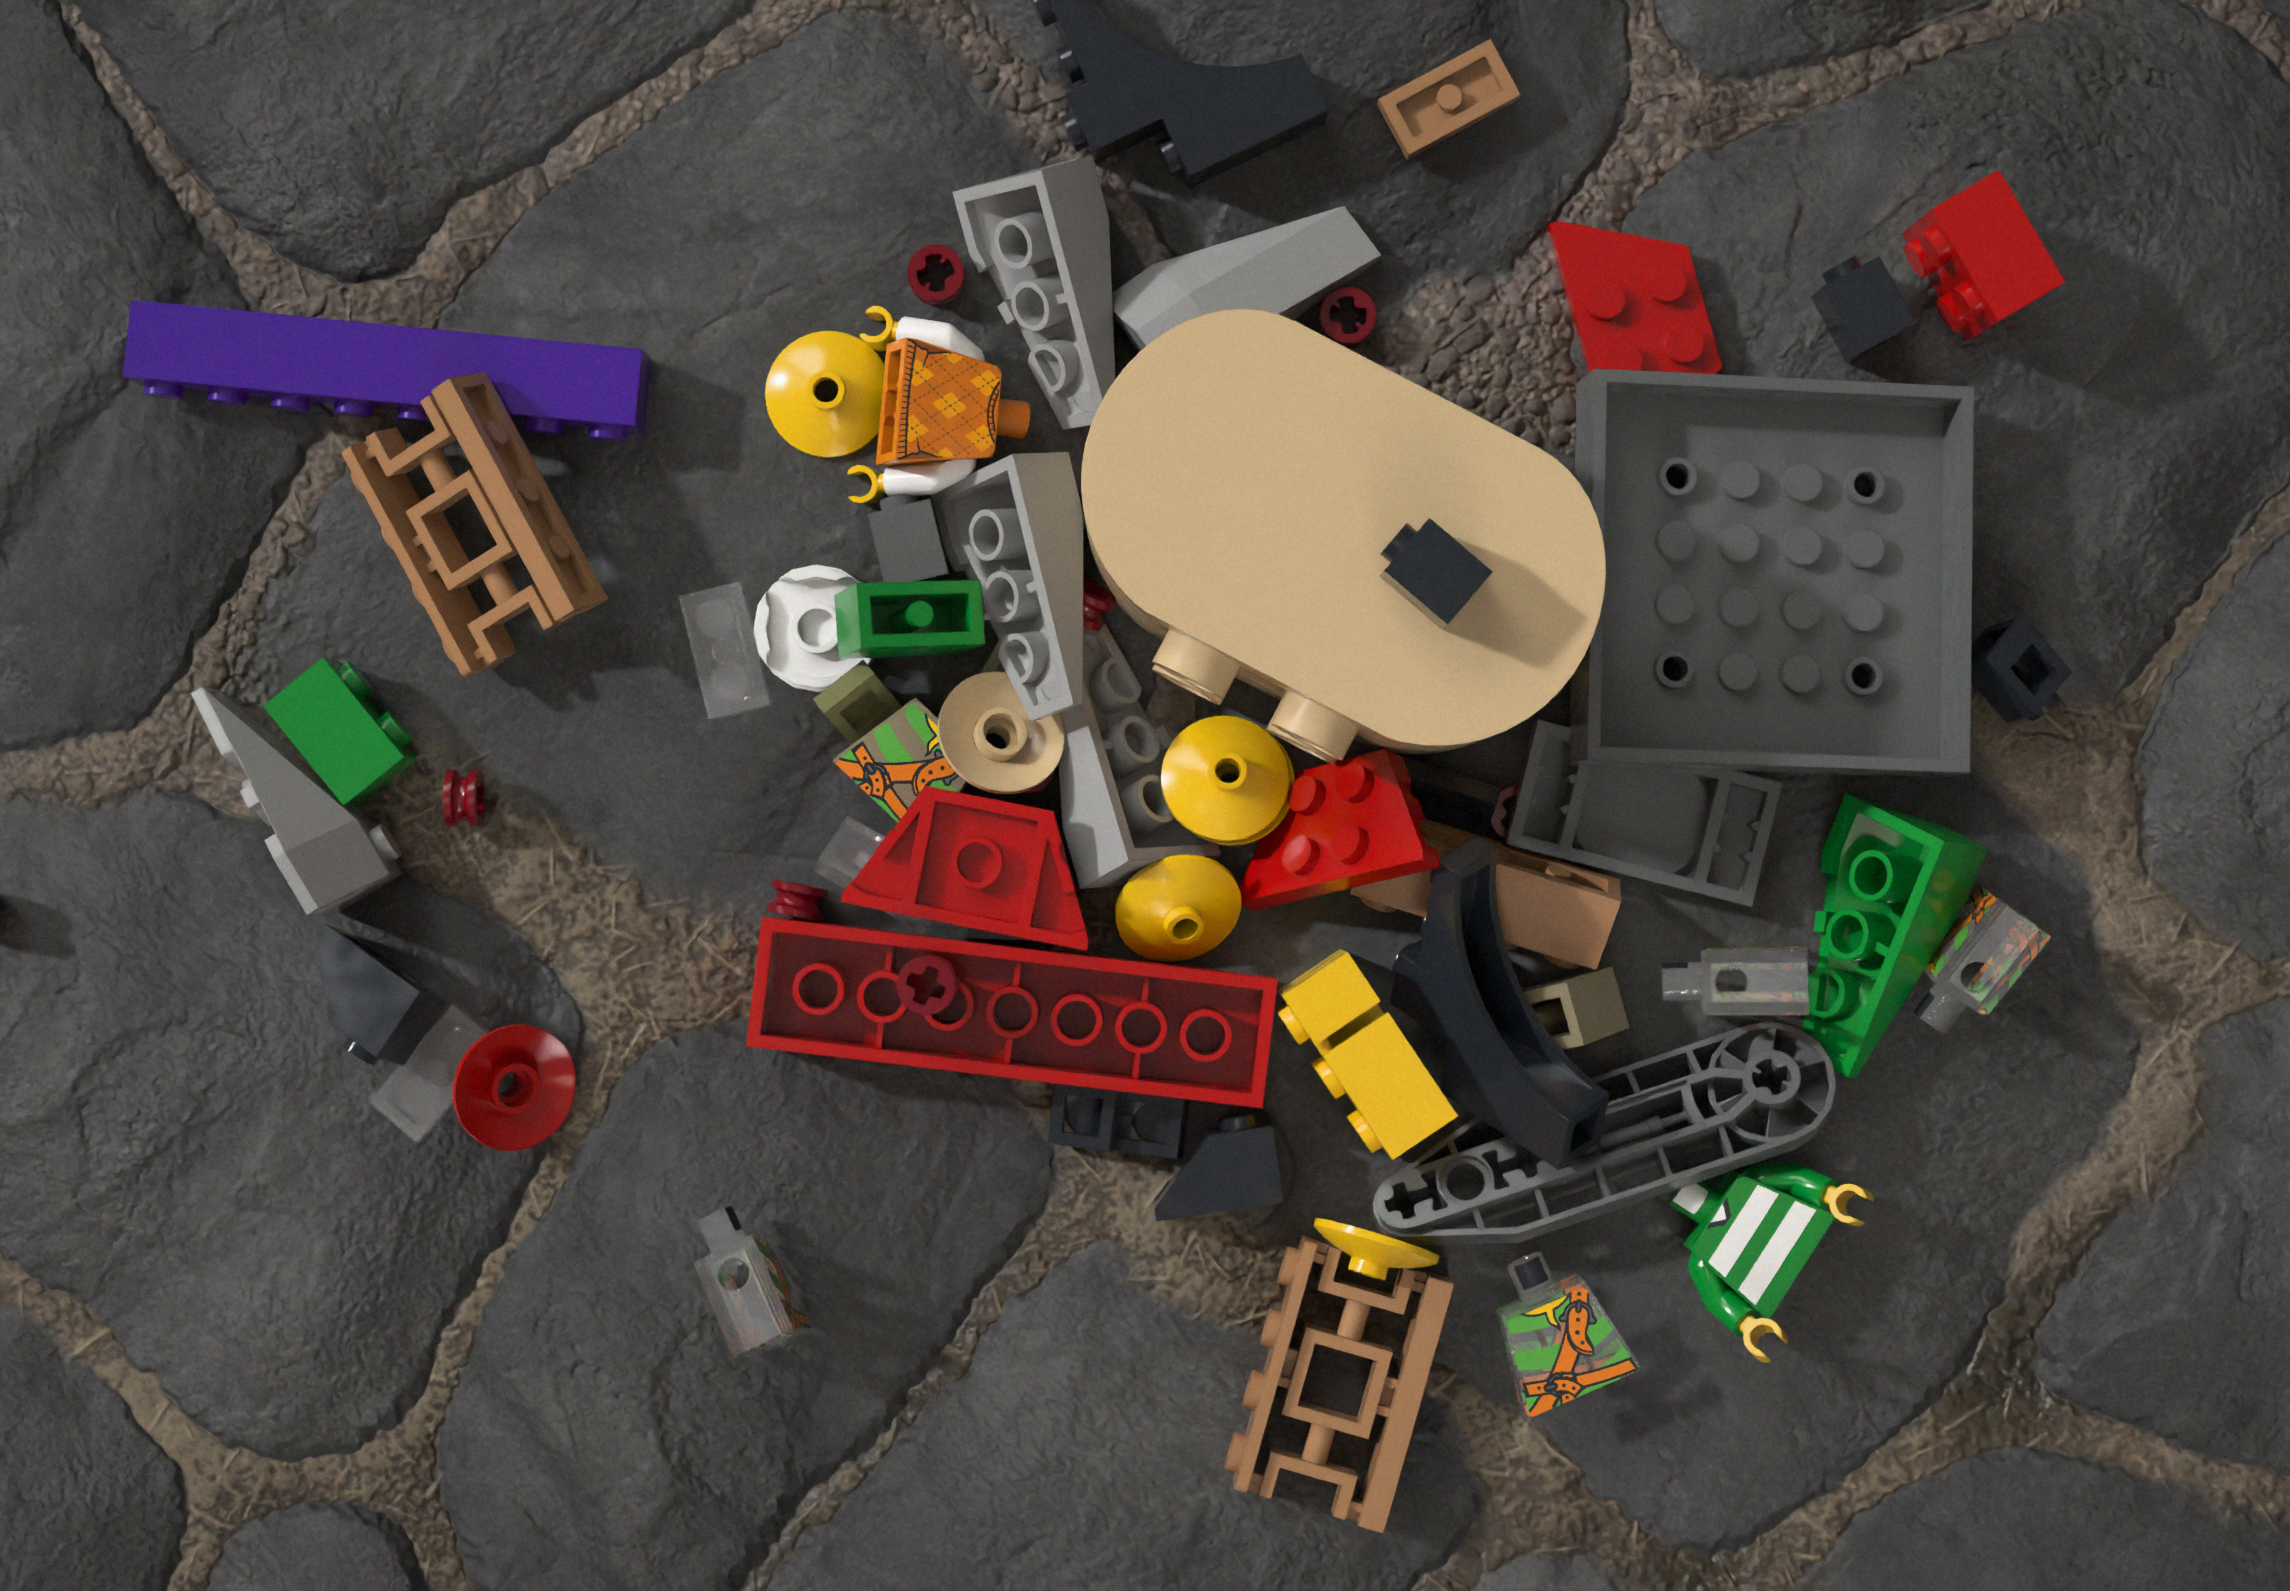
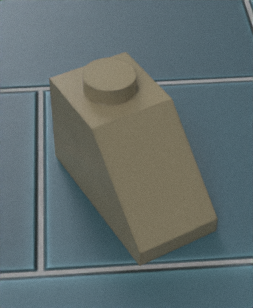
M1612 966L1564 976L1522 988L1536 1015L1562 1050L1584 1046L1630 1028Z

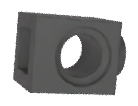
M905 493L880 500L881 511L867 514L884 582L945 581L952 579L935 508L930 499L918 501L917 496Z

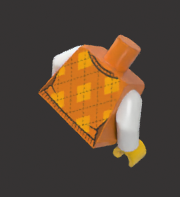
M872 306L866 310L865 314L869 319L886 321V328L880 335L869 336L867 334H859V336L873 350L886 351L876 465L888 467H886L884 473L869 466L856 465L851 467L847 475H862L866 473L872 481V487L868 494L862 497L850 496L848 498L851 501L861 504L876 503L885 492L888 497L904 493L911 496L936 494L971 474L976 467L977 461L992 458L995 452L996 436L1023 439L1025 437L1030 422L1028 402L1000 398L1002 377L1000 368L985 362L983 351L950 323L904 316L898 322L895 321L885 308L880 306Z

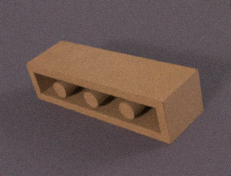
M1424 819L1419 824L1425 843L1437 849L1439 857L1447 852L1456 850L1479 836L1428 819ZM1479 836L1499 848L1496 867V897L1506 949L1516 950L1518 947H1523L1542 953L1549 962L1563 968L1577 969L1581 965L1597 970L1621 904L1620 878ZM1432 870L1351 888L1350 895L1360 897L1362 903L1377 911L1395 912L1399 909L1419 915L1424 921L1427 915L1432 888L1430 883Z

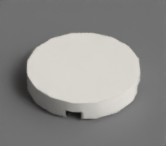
M811 565L792 569L772 584L769 591H766L758 603L753 630L758 653L774 675L794 688L820 693L863 659L868 665L871 664L874 658L839 659L834 595L855 583L861 582L841 569Z

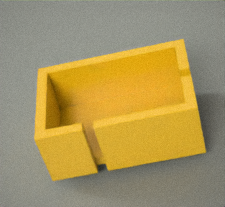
M1339 949L1277 991L1285 1004L1275 1010L1299 1045L1310 1039L1321 1056L1313 1061L1311 1065L1335 1099L1345 1093L1357 1110L1346 1117L1372 1154L1383 1148L1389 1157L1394 1160L1458 1117L1389 1012L1384 1013L1378 1005L1380 999L1347 951Z

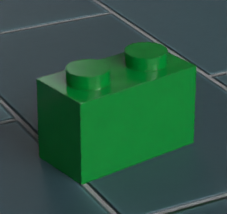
M980 580L855 583L834 595L839 659L961 655L985 644Z
M322 657L263 705V707L343 806L359 807L417 760L416 756L407 747L413 740V737L404 724L391 711L388 710L381 715L368 699L367 695L373 691V688L356 666L350 661L341 665L336 660Z

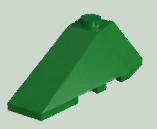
M1847 792L1844 795L1822 850L1820 873H1827L1823 911L1815 912L1813 932H1821L1817 969L1808 976L1805 1011L1808 1015H1804L1802 1031L1820 1043L1832 1061L1835 1071L1848 1078H1856L1963 909L1988 848L1938 823Z

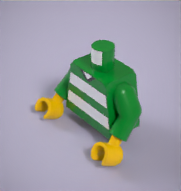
M1754 1163L1743 1174L1734 1170L1725 1173L1716 1189L1701 1181L1671 1191L1667 1204L1694 1221L1685 1235L1682 1244L1691 1252L1687 1271L1704 1307L1738 1337H1743L1746 1348L1757 1360L1763 1363L1771 1362L1758 1349V1341L1765 1333H1776L1783 1342L1788 1343V1336L1770 1318L1834 1218L1853 1226H1861L1865 1223L1850 1217L1847 1213L1846 1205L1848 1200L1854 1195L1874 1201L1872 1193L1853 1184L1839 1186L1838 1181L1798 1163Z

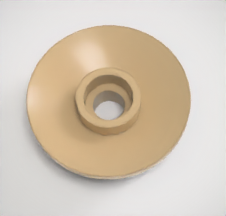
M984 672L962 681L946 698L938 718V740L947 762L962 779L987 792L1016 794L1038 786L1054 771L1063 753L1065 733L1060 713L1041 720L1031 721L1006 672ZM990 733L998 734L1005 741L1006 748L999 749L992 746L986 740V735Z

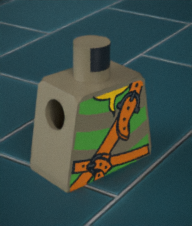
M917 698L904 705L833 760L897 823L925 786L963 793L969 784L951 768L943 755L937 731L939 714L937 716L934 715Z

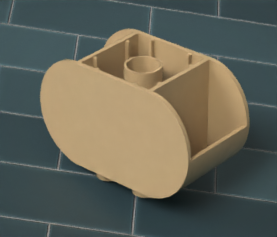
M1252 309L1222 310L1187 320L1154 339L1126 365L1108 389L1091 423L1085 443L1081 471L1082 502L1088 539L1099 574L1108 591L1115 597L1118 605L1141 628L1163 640L1152 661L1154 663L1152 670L1176 685L1217 705H1221L1234 678L1276 698L1280 703L1266 730L1321 760L1334 765L1337 759L1342 761L1353 739L1376 750L1380 748L1387 749L1396 754L1425 755L1451 751L1489 738L1516 726L1543 708L1568 682L1586 654L1596 630L1604 599L1606 558L1603 536L1595 510L1584 489L1571 472L1556 458L1539 447L1296 321L1279 314ZM1429 518L1432 519L1493 571L1443 629H1440L1379 577L1390 564L1380 554L1406 523L1418 531Z

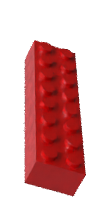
M766 916L761 918L746 1046L1263 1108L1278 979L1275 976ZM932 954L942 956L953 965L954 973L959 979L957 996L949 1006L936 1014L925 1016L913 1013L903 1005L898 997L896 983L898 974L906 963L914 958ZM930 967L922 975H912L911 983L919 987L917 998L923 1002H926L934 994L943 996L945 992V986L937 982L939 971L934 967Z

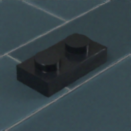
M1401 756L1411 779V794L1418 799L1425 819L1484 837L1497 807L1501 787Z

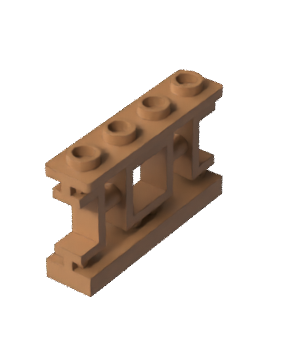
M486 371L449 378L432 389L433 395L427 396L420 403L435 431L409 448L398 428L394 427L375 431L366 437L365 442L353 444L342 451V456L351 471L354 485L365 496L378 520L385 542L398 557L412 583V590L416 599L426 609L438 631L446 655L455 663L460 674L464 677L494 668L503 663L506 658L518 652L504 623L531 607L543 630L565 624L573 619V616L589 611L608 599ZM457 440L473 468L458 478L442 451ZM419 465L422 466L435 490V493L420 501L406 473ZM468 494L471 495L497 543L496 546L469 562L442 512ZM518 554L535 583L520 592L504 565L506 561ZM481 577L497 605L483 615L467 588V585Z
M1302 1235L1298 1249L1289 1246L1286 1248L1277 1281L1278 1284L1287 1286L1281 1310L1270 1308L1268 1311L1260 1345L1270 1349L1263 1372L1251 1371L1242 1403L1243 1408L1252 1410L1245 1434L1234 1432L1224 1469L1234 1472V1490L1244 1493L1250 1490L1258 1493L1259 1496L1269 1499L1272 1497L1280 1468L1338 1484L1331 1507L1333 1517L1346 1520V1518L1357 1521L1359 1527L1384 1534L1454 1283L1447 1275L1426 1269L1421 1271L1414 1268H1399L1392 1294L1337 1279L1334 1276L1342 1250L1331 1243L1316 1241L1315 1238ZM1313 1262L1321 1264L1315 1284L1316 1289L1346 1298L1337 1331L1304 1323L1298 1347L1289 1345L1311 1266ZM1410 1291H1417L1395 1374H1388L1393 1355L1391 1347L1362 1339L1370 1307L1374 1306L1404 1315ZM1315 1344L1373 1360L1357 1417L1299 1401ZM1277 1386L1284 1387L1286 1389L1280 1407L1281 1414L1311 1423L1303 1452L1298 1454L1269 1445L1263 1470L1255 1469L1254 1466ZM1378 1414L1382 1416L1360 1497L1356 1498L1352 1496L1358 1478L1356 1470L1327 1462L1335 1430L1369 1439L1375 1415Z

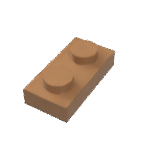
M1489 39L1379 98L1377 106L1405 158L1408 160L1518 101L1521 94L1493 42Z

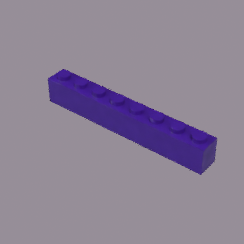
M131 300L123 377L144 386L143 395L155 398L182 400L184 390L207 392V401L224 405L246 406L247 396L271 398L270 407L286 411L309 412L310 402L334 404L333 413L343 416L372 418L373 408L398 410L397 419L401 421L432 424L420 403L427 396L433 395L432 389L449 378L486 371L512 421L525 422L524 432L544 436H562L563 426L587 428V438L621 443L626 442L627 432L644 434L652 359L643 349Z

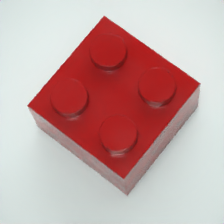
M2000 170L1995 171L1935 206L1902 233L1907 241V244L1904 245V252L1909 264L1921 278L1928 276L1940 297L1936 300V305L1941 318L1951 331L1955 333L1960 331L1966 342L2065 283L2064 278Z

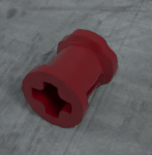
M928 954L914 958L904 965L898 974L896 988L899 999L907 1009L913 1013L926 1016L940 1012L953 1002L958 993L959 979L954 973L953 965L942 956ZM930 967H934L939 971L937 982L945 986V992L943 996L934 994L926 1002H923L917 998L919 987L911 983L912 975H922Z

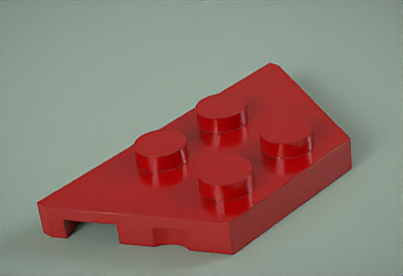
M1562 221L1549 223L1547 232L1588 374L1594 369L1716 374L1723 367L1688 245Z
M1382 749L1337 761L1335 765L1329 763L1295 772V781L1291 785L1287 797L1290 808L1282 822L1271 833L1260 839L1239 887L1241 906L1254 911L1439 868L1440 857L1437 849L1425 843L1419 824L1425 817L1418 799L1411 794V779L1403 758L1387 749Z
M925 786L908 807L897 825L876 848L875 853L852 883H849L842 892L841 902L1064 947L1088 950V934L1054 811Z

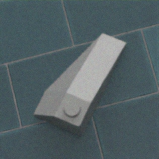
M1090 155L1041 167L952 192L969 255L979 273L988 270L1004 299L997 307L1007 325L1016 322L1031 350L1028 365L1063 430L1091 425L1101 401L1115 381L1109 216L1093 156Z
M1342 206L1155 263L1112 292L1113 319L1138 353L1171 328L1207 313L1232 309H1252L1279 314L1294 320L1326 298L1331 292L1342 287L1379 261L1381 254L1346 207Z
M1069 452L1011 454L967 475L963 480L931 496L945 554L954 572L964 571L968 580H980L983 620H989L998 639L1001 638L998 658L1030 720L1036 721L1083 704V509Z
M1104 624L1100 631L1083 628V704L1059 712L1065 733L1064 749L1058 763L1062 825L1080 889L1124 886L1140 869L1169 856L1189 854L1204 856L1213 860L1221 856L1218 844L1204 840L1187 830L1172 815L1165 802L1161 788V769L1167 752L1166 748L1171 745L1172 740L1164 726L1156 730L1152 726L1138 701L1142 687L1106 624Z
M201 687L191 693L223 758L233 769L239 770L243 768L248 779L242 782L243 789L240 790V793L248 809L256 812L267 825L272 826L275 834L264 841L307 915L339 913L403 875L396 862V859L402 856L401 850L390 831L383 824L375 827L372 820L357 807L343 806L315 771L220 690Z

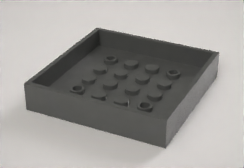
M1594 369L1577 382L1575 478L1589 497L1599 521L1605 549L1606 580L1604 599L1594 636L1585 656L1571 676L1569 765L1947 778L1970 773L1974 387ZM1668 468H1677L1682 472L1684 476L1682 489H1676L1669 485L1666 479ZM1857 476H1862L1869 481L1871 485L1869 497H1863L1855 490L1854 482ZM1667 658L1674 659L1681 667V676L1678 681L1669 680L1663 673V664ZM1856 666L1864 668L1868 674L1869 681L1864 689L1856 686L1852 680V671Z

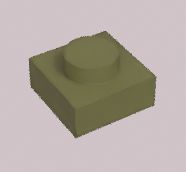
M864 659L813 698L824 715L851 745L902 708L894 695Z

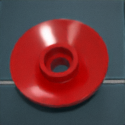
M526 1024L507 1025L485 1034L469 1048L455 1074L453 1105L460 1124L473 1139L495 1150L519 1151L543 1142L560 1127L573 1104L576 1091V1072L572 1058L562 1042L549 1032L535 1026ZM512 1072L514 1076L513 1085L508 1091L500 1093L498 1090L500 1081L507 1073Z

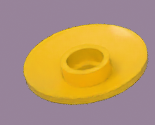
M820 331L795 340L778 355L767 377L765 399L767 411L774 427L791 446L812 456L835 458L857 452L874 440L879 433L885 365L879 355L865 342L843 332ZM824 380L834 381L838 385V394L830 402H821L815 396L816 386Z
M1234 716L1208 717L1186 727L1169 746L1161 769L1162 793L1172 815L1190 832L1202 838L1219 842L1243 840L1264 830L1279 814L1289 787L1287 762L1274 738L1257 724ZM1222 763L1232 764L1237 768L1239 778L1232 783H1225L1217 777L1215 768Z
M1199 855L1169 856L1146 865L1127 881L1116 901L1115 922L1124 943L1140 956L1162 962L1188 960L1212 950L1231 933L1241 912V894L1234 876L1219 862Z
M1316 1218L1313 1225L1325 1239L1351 1256L1348 1270L1385 1281L1389 1268H1423L1438 1264L1440 1257L1418 1246L1351 1225L1322 1218Z

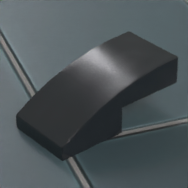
M1055 1084L1048 1143L1107 1152L1123 1151L1180 1159L1183 1158L1190 1100Z

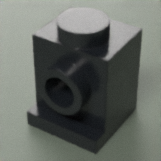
M2024 616L1987 627L1972 644L1971 683L2006 722L2026 717L2028 720L2033 721L2046 714L2059 700L2060 696L2056 691L2072 673L2071 669Z

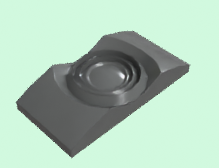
M1539 719L1535 720L1504 844L1662 886L1752 907L1783 783L1732 770L1569 765L1570 728Z

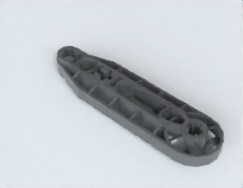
M1765 1022L1746 1025L1591 1077L1604 1090L1626 1083L1630 1094L1629 1096L1608 1102L1601 1133L1679 1106L1681 1113L1663 1119L1656 1115L1645 1119L1646 1121L1611 1133H1603L1600 1135L1598 1144L1560 1170H1557L1509 1137L1458 1153L1456 1148L1477 1133L1493 1128L1476 1116L1399 1172L1382 1182L1373 1200L1376 1225L1382 1235L1415 1246L1520 1243L1793 1151L1814 1139L1830 1118L1836 1091L1832 1061L1820 1043L1799 1028L1776 1022ZM1775 1039L1781 1041L1780 1051L1773 1050ZM1713 1054L1708 1069L1702 1071L1697 1059ZM1686 1063L1690 1075L1643 1091L1640 1090L1636 1079ZM1818 1065L1824 1076L1800 1086L1801 1075L1799 1069ZM1769 1080L1773 1088L1781 1087V1093L1772 1095L1768 1087L1759 1088L1760 1082ZM1707 1099L1709 1113L1712 1117L1704 1119L1695 1103ZM1798 1099L1817 1115L1810 1125H1807L1793 1115ZM1681 1122H1684L1686 1125V1128L1632 1145L1630 1147L1603 1156L1601 1155L1600 1150L1604 1154L1616 1150L1617 1147L1650 1136L1655 1137L1664 1134V1128ZM1761 1123L1767 1125L1765 1136L1760 1135ZM1729 1140H1733L1743 1148H1747V1150L1734 1154ZM1718 1145L1723 1158L1672 1174L1668 1161ZM1528 1161L1532 1169H1537V1175L1526 1178L1525 1173L1522 1169H1518L1517 1164ZM1657 1165L1662 1176L1661 1179L1611 1195L1607 1181ZM1495 1169L1499 1170L1500 1182L1503 1181L1504 1188L1500 1190H1495L1493 1170ZM1465 1179L1475 1180L1483 1186V1191L1479 1196L1465 1201L1452 1196L1450 1189L1455 1183ZM1596 1185L1602 1199L1552 1216L1549 1215L1545 1202ZM1438 1189L1441 1207L1437 1211L1434 1210L1433 1199L1430 1198L1429 1191ZM1408 1201L1409 1206L1415 1212V1216L1403 1219L1402 1214L1397 1211V1204ZM1536 1206L1541 1218L1519 1227L1485 1228L1484 1226L1486 1222Z

